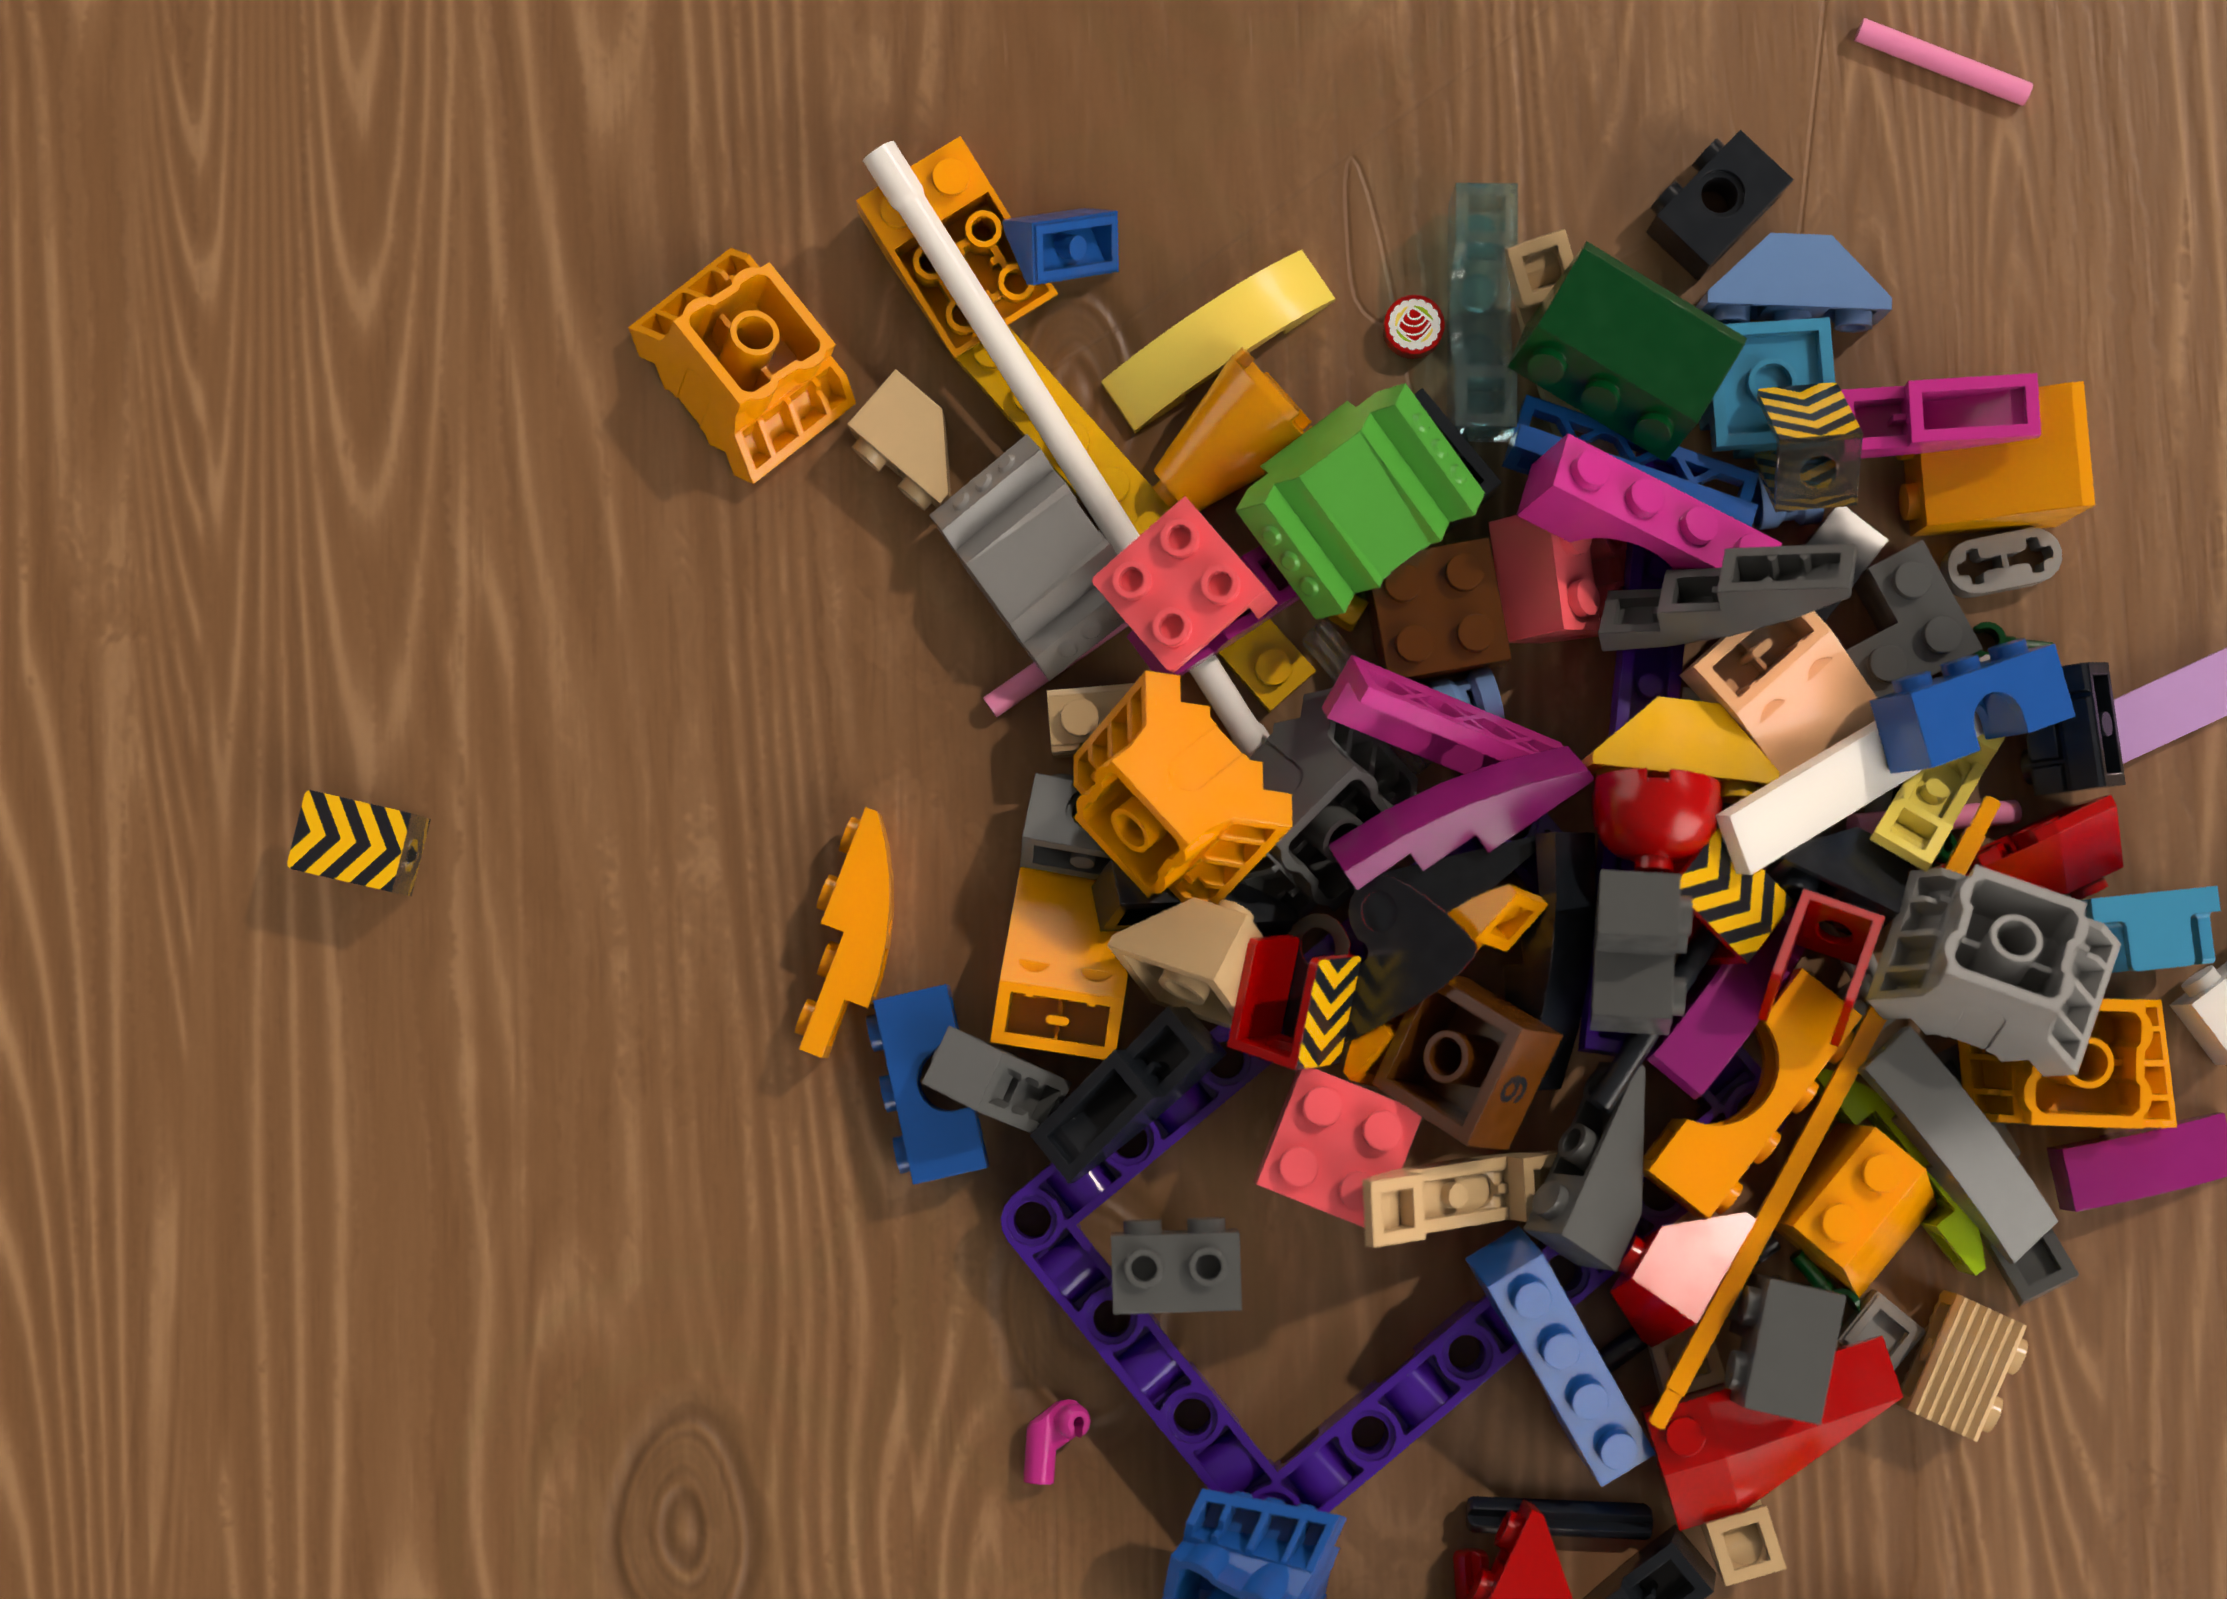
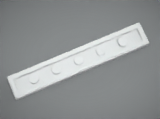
M1984 655L1979 660L1980 662L1989 660L1990 656ZM1975 711L1974 727L1978 737L1984 732L1980 718ZM1873 721L1716 815L1736 874L1752 875L1922 770L1890 774L1876 722Z

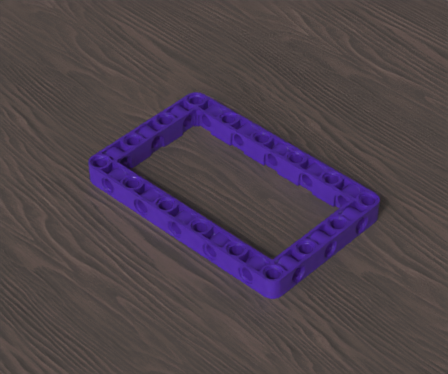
M1546 813L1528 825L1520 839L1540 833L1562 832V830ZM1475 835L1445 857L1485 847ZM1535 852L1511 873L1519 879L1530 893L1539 896ZM1348 917L1341 925L1350 940L1349 954L1359 956L1362 963L1367 959V956H1365L1362 941L1356 938ZM1328 933L1303 954L1308 964L1313 957L1335 955V943L1331 934ZM1217 1025L1210 1033L1218 1043L1228 1042L1230 1029ZM1284 1025L1282 1026V1031H1281V1034H1282V1035H1285V1033H1284ZM1743 1046L1738 1049L1703 1095L1700 1096L1701 1098L1697 1101L1700 1107L1696 1110L1699 1116L1693 1121L1710 1124L1725 1120L1737 1113L1738 1104L1743 1097L1754 1094L1762 1069ZM1241 1052L1243 1062L1240 1070L1230 1078H1220L1209 1070L1173 1105L1144 1128L1148 1141L1140 1154L1126 1157L1115 1152L1074 1183H1068L1051 1162L1008 1200L1001 1215V1226L1007 1241L1209 1490L1233 1494L1235 1491L1244 1492L1260 1500H1265L1267 1497L1282 1499L1291 1506H1297L1299 1503L1315 1506L1317 1511L1329 1513L1511 1361L1521 1350L1493 1309L1486 1295L1477 1302L1469 1300L1412 1347L1415 1350L1414 1355L1382 1382L1377 1383L1374 1379L1317 1427L1319 1430L1318 1435L1285 1463H1282L1280 1460L1274 1463L1271 1458L1268 1460L1240 1425L1236 1415L1192 1361L1189 1363L1180 1353L1152 1313L1130 1314L1129 1323L1118 1332L1110 1333L1102 1330L1097 1325L1094 1319L1095 1309L1100 1303L1106 1300H1113L1112 1265L1102 1257L1083 1233L1079 1222L1273 1063ZM1788 1116L1776 1130L1778 1133H1781L1785 1128ZM1669 1195L1667 1200L1657 1208H1649L1642 1199V1214L1631 1239L1637 1236L1642 1240L1662 1226L1673 1225L1688 1211ZM1026 1202L1041 1203L1050 1213V1227L1041 1235H1027L1016 1224L1015 1215L1017 1209ZM1541 1241L1535 1244L1543 1253L1547 1262L1554 1256L1559 1255L1558 1252ZM1574 1264V1276L1562 1288L1574 1308L1617 1271ZM1461 1335L1475 1336L1480 1345L1478 1358L1467 1367L1454 1366L1449 1360L1448 1351L1450 1345ZM1195 1398L1203 1401L1208 1406L1210 1411L1208 1420L1198 1429L1189 1430L1182 1428L1173 1417L1175 1408L1180 1402ZM1365 1416H1374L1384 1422L1385 1431L1383 1438L1379 1443L1371 1447H1362L1352 1441L1351 1433L1353 1426L1359 1419Z

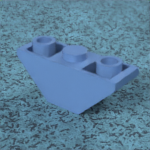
M1770 233L1705 293L1696 305V308L1723 324L1749 323L1750 320L1779 321L1830 317V323H1835V330L1864 332L1872 329V324H1878L1892 310V297L1832 235Z

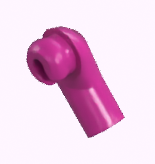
M1070 1399L1057 1401L1030 1421L1026 1431L1023 1482L1038 1485L1054 1484L1056 1450L1076 1436L1079 1438L1084 1436L1090 1427V1415L1087 1409L1077 1401Z

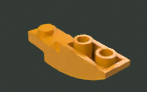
M867 807L864 809L861 820L855 817L850 818L839 845V851L847 854L839 877L832 874L828 875L816 907L825 912L821 924L844 932L840 943L831 940L828 943L817 972L818 976L826 978L817 1001L807 999L795 1028V1033L803 1036L799 1050L820 1058L829 1057L850 1002L866 1008H874L873 1000L877 999L884 978L891 945L894 917V875L890 845L882 815Z

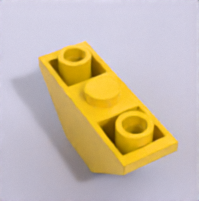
M1659 696L1581 761L1594 779L1597 775L1609 771L1630 768H1647V778H1669V769L1705 774L1720 781L1722 802L1727 804L1739 802L1780 776L1777 768L1720 703Z

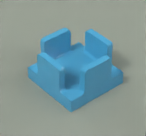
M1830 317L1724 324L1746 337L1747 340L1699 420L1701 431L1710 430L1712 452L1733 450L1734 459L1790 456L1794 455L1803 446L1835 444L1840 439V435L1779 439L1758 393V389L1836 383Z
M2218 886L2080 900L2087 903L2084 913L2086 918L2104 923L2121 943L2112 973L2184 967L2215 962L2210 913L2221 911Z

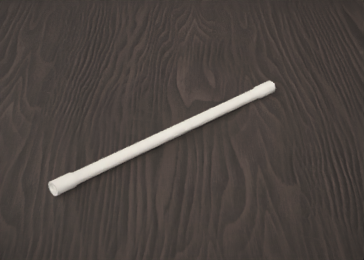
M894 141L881 145L863 159V163L891 207L897 210L1103 536L1111 544L1116 554H1120L1140 536L925 197L922 184ZM1214 655L1190 670V673L1230 734L1232 743L1250 758L1267 741L1266 739L1270 735L1264 725L1256 720L1222 664Z

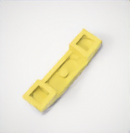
M1302 250L1297 251L1250 276L1178 322L1101 381V384L1131 429L1136 433L1185 401L1186 394L1220 373L1231 356L1243 347L1250 353L1280 332L1288 333L1335 302V297Z
M1983 733L1977 737L1981 751L1934 768L1924 769L1904 781L1872 833L1870 840L1927 872L1954 827L1953 824L2005 737L1986 740Z

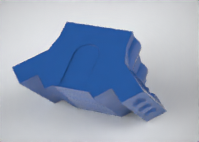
M1202 1488L1186 1521L1183 1541L1170 1556L1162 1599H1326L1327 1594L1325 1593L1330 1572L1340 1550L1339 1547L1335 1546V1543L1347 1517L1317 1511L1315 1506L1299 1503L1297 1506L1286 1505L1280 1499L1267 1497L1265 1500L1253 1498L1249 1493L1235 1491L1233 1494Z

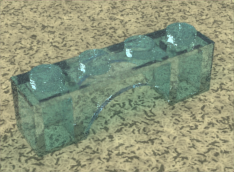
M1456 183L1448 203L1447 418L1467 442H1508L1517 428V373L1507 367L1513 355L1511 338L1512 291L1504 249L1518 244V183Z

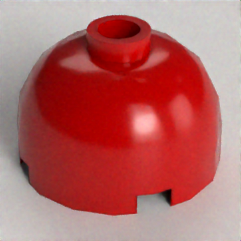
M1647 768L1609 771L1597 775L1594 781L1591 804L1593 825L1601 842L1616 857L1635 862V872L1674 873V863L1689 861L1693 855L1708 844L1719 828L1716 815L1722 812L1721 783L1719 780L1705 774L1678 769H1669V778H1647Z

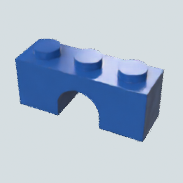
M2025 638L2017 639L1988 648L1990 659L1980 662L1979 656L1976 654L1940 665L1943 676L1932 679L1930 671H1925L1892 681L1893 693L1870 700L1890 774L1934 768L1981 751L1974 727L1975 711L1980 718L1986 740L2031 733L2075 717L2055 644L2028 649Z
M944 984L873 1000L876 1014L867 1015L866 1023L873 1051L884 1050L889 1074L879 1076V1082L886 1112L897 1111L902 1135L893 1137L892 1140L900 1174L911 1172L912 1182L915 1185L988 1168L990 1164L978 1112L969 1107L957 1110L942 1109L934 1105L926 1097L922 1088L921 1076L923 1068L928 1059L934 1054L936 1048L941 1044L948 1027L951 1026L960 1030L950 985Z

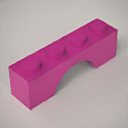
M1569 433L1531 465L1517 512L1518 517L1568 542L1590 538H1607L1629 542L1657 554L1673 569L1722 568L1725 548L1775 547L1782 545L1781 542Z

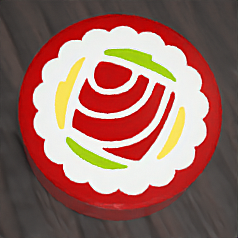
M1407 295L1396 300L1388 309L1383 322V337L1390 350L1398 356L1407 359H1419L1429 355L1437 348L1444 333L1445 320L1441 309L1431 299L1422 295Z

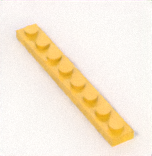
M1008 325V328L1139 535H1141L1171 508L1160 498L1150 483ZM982 343L955 358V361L1023 437L1028 434L1041 448L1055 472L1066 482L1069 489L1081 501ZM1271 619L1217 653L1269 713L1316 672L1315 668Z

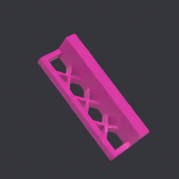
M1353 655L1350 656L1321 707L1326 717L1330 720L1462 774H1467L1507 759L1564 747L1559 741Z

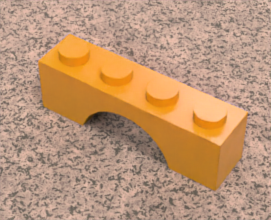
M1803 968L1794 969L1776 996L1767 1022L1760 1020L1753 1029L1761 1049L1762 1071L1758 1086L1751 1099L1737 1113L1715 1123L1702 1124L1688 1119L1672 1118L1643 1156V1176L1694 1216L1710 1219L1714 1212L1719 1215L1726 1212L1742 1192L1743 1185L1738 1180L1752 1162H1755L1757 1165L1762 1163L1778 1145L1781 1134L1776 1130L1791 1111L1794 1114H1798L1814 1098L1819 1089V1084L1814 1080L1828 1061L1835 1064L1843 1058L1854 1037L1852 1030L1862 1018V1015L1853 1008L1840 1046L1831 1045L1830 1041L1844 1001Z

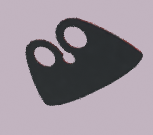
M1378 875L1360 889H1356L1350 899L1348 910L1350 925L1356 938L1366 944L1368 956L1364 962L1360 963L1344 1043L1376 1029L1440 990L1465 969L1477 951V946L1473 939L1443 909L1410 885L1391 876ZM1376 891L1389 894L1397 907V919L1394 925L1384 932H1376L1370 929L1364 922L1362 915V906L1366 897ZM1313 913L1305 916L1292 926L1289 935L1300 939L1283 1021L1285 1036L1291 1038L1295 1036L1309 967L1301 951V943L1305 933L1315 927L1324 928L1334 939L1335 955L1349 954L1350 940L1345 929L1337 919L1327 914Z

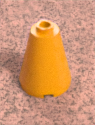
M1243 347L1231 356L1153 469L1160 479L1153 486V489L1170 508L1186 496L1200 512L1262 477L1265 473L1260 466L1305 433L1303 430L1311 423V420L1267 371L1263 373L1253 362L1255 358Z

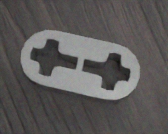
M2027 528L1962 542L1951 548L1943 556L1939 568L1953 595L1961 598H1974L2031 587L2051 578L2061 565L2062 549L2058 540L2050 532L2041 528ZM2026 542H2028L2031 551H2041L2044 561L2035 565V573L2032 572L2030 564L2027 563L2009 566L2008 557L2025 550ZM1966 554H1969L1972 563L1992 560L1994 569L1975 577V584H1973L1969 575H1959L1957 565L1966 561Z

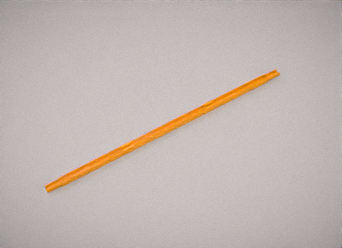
M1991 796L1983 798L1972 821L1962 833L1944 866L1945 869L1966 875L1986 837L1984 835L2001 806L1999 800ZM1869 1005L1854 1033L1848 1050L1836 1066L1755 1216L1756 1222L1708 1303L1668 1377L1665 1389L1648 1419L1655 1427L1665 1429L1681 1397L1685 1396L1859 1073L1857 1069L1865 1062L1887 1020H1884L1871 1005Z

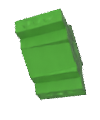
M1404 383L1375 392L1357 407L1346 401L1262 464L1260 467L1266 475L1247 489L1236 512L1317 620L1345 613L1355 593L1380 588L1383 580L1391 574V571L1419 550H1424L1430 544L1441 542L1450 522L1475 516L1485 492L1410 388Z

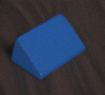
M1082 208L1003 219L1005 235L1027 285H1039L1119 272L1118 211Z

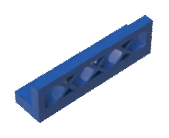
M1526 394L1502 467L1529 475L1531 465L1568 433L1588 444L1601 439L1614 444L1620 457L1612 456L1752 527L1758 504L1751 501L1760 474L1679 446L1666 461L1672 464L1679 477L1644 466L1659 458L1586 414ZM1532 416L1556 424L1562 437L1530 427ZM1574 431L1583 433L1584 435L1577 437ZM1633 451L1642 453V455L1635 457ZM1691 471L1700 473V475L1694 477ZM1718 479L1738 486L1739 491L1737 497L1702 484Z

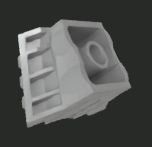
M1028 434L929 515L981 592L1021 647H1024L1049 681L1125 622L1092 583V578L1117 556L1116 552L1100 530L1098 531L1077 503L1076 497L1066 482L1055 472L1041 448Z
M1976 864L1968 876L1945 868L1928 869L1927 872L1911 870L1907 879L1900 913L1893 920L1866 1000L1884 1020L1911 1018L1925 1035L1937 1034L1943 1037L1948 1036L1986 1050L1985 1052L1994 1054L2001 1062L2029 1060L2043 1076L2077 1075L2121 943L2104 923L2086 918L2084 913L2087 903Z

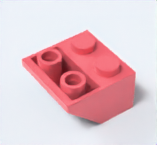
M1517 515L1488 522L1495 573L1509 643L1543 644L1599 637L1598 631L1608 590H1623L1627 542L1607 538H1590L1568 542Z

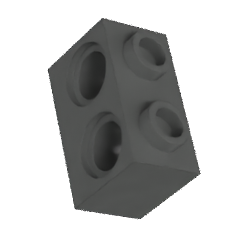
M949 1026L941 1044L936 1048L932 1056L931 1065L922 1084L977 1112L1033 1133L1064 1102L1072 1082L1020 1056Z

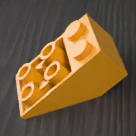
M961 136L910 166L923 186L925 197L1007 326L1058 295L1052 283L1026 284L1003 228V219H1009L1011 216ZM879 186L856 200L858 214L889 264L953 358H957L981 343L899 212L891 207Z
M1020 867L999 980L990 1042L1103 1060L1114 1050H1117L1128 972L1107 946L1112 935L1119 931L1100 932L1091 888L1096 880Z

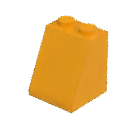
M2084 381L2038 387L2041 436L2039 438L1973 448L1896 456L1898 460H1904L1906 484H1902L1899 490V510L1902 519L1909 520L1910 537L2022 530L2027 528H2054L2095 506Z
M1837 1123L1819 1145L1779 1219L1775 1230L1797 1249H1802L1812 1262L1845 1289L1853 1291L1860 1298L1932 1211L1937 1202L1926 1169L1878 1128Z

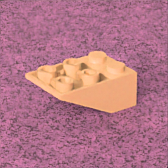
M1815 611L1789 621L1720 638L1679 675L1703 702L1720 703L1777 768L1780 772L1779 777L1875 721L1870 700L1876 699V695L1832 630Z

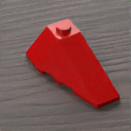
M2112 795L2068 805L1981 846L1965 876L1970 874L1976 864L2062 895L2070 893L2071 897L2077 900L2107 888L2109 885L2104 876L2124 868L2117 805ZM1943 864V865L1938 866V867H1936V868H1944V866H1945L1946 864Z
M1882 1335L1836 1348L1821 1425L1743 1408L1730 1401L1732 1389L1726 1388L1725 1382L1686 1393L1684 1397L1682 1396L1665 1429H1659L1648 1421L1657 1402L1640 1406L1639 1409L1651 1446L1656 1453V1462L1678 1530L1682 1531L1702 1525L1708 1521L1743 1512L1902 1399L1903 1394Z

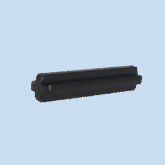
M1472 1496L1468 1498L1466 1505V1525L1473 1533L1496 1534L1506 1513L1509 1510L1517 1513L1523 1499L1534 1504L1541 1511L1551 1536L1647 1540L1651 1538L1653 1531L1652 1509L1645 1503Z

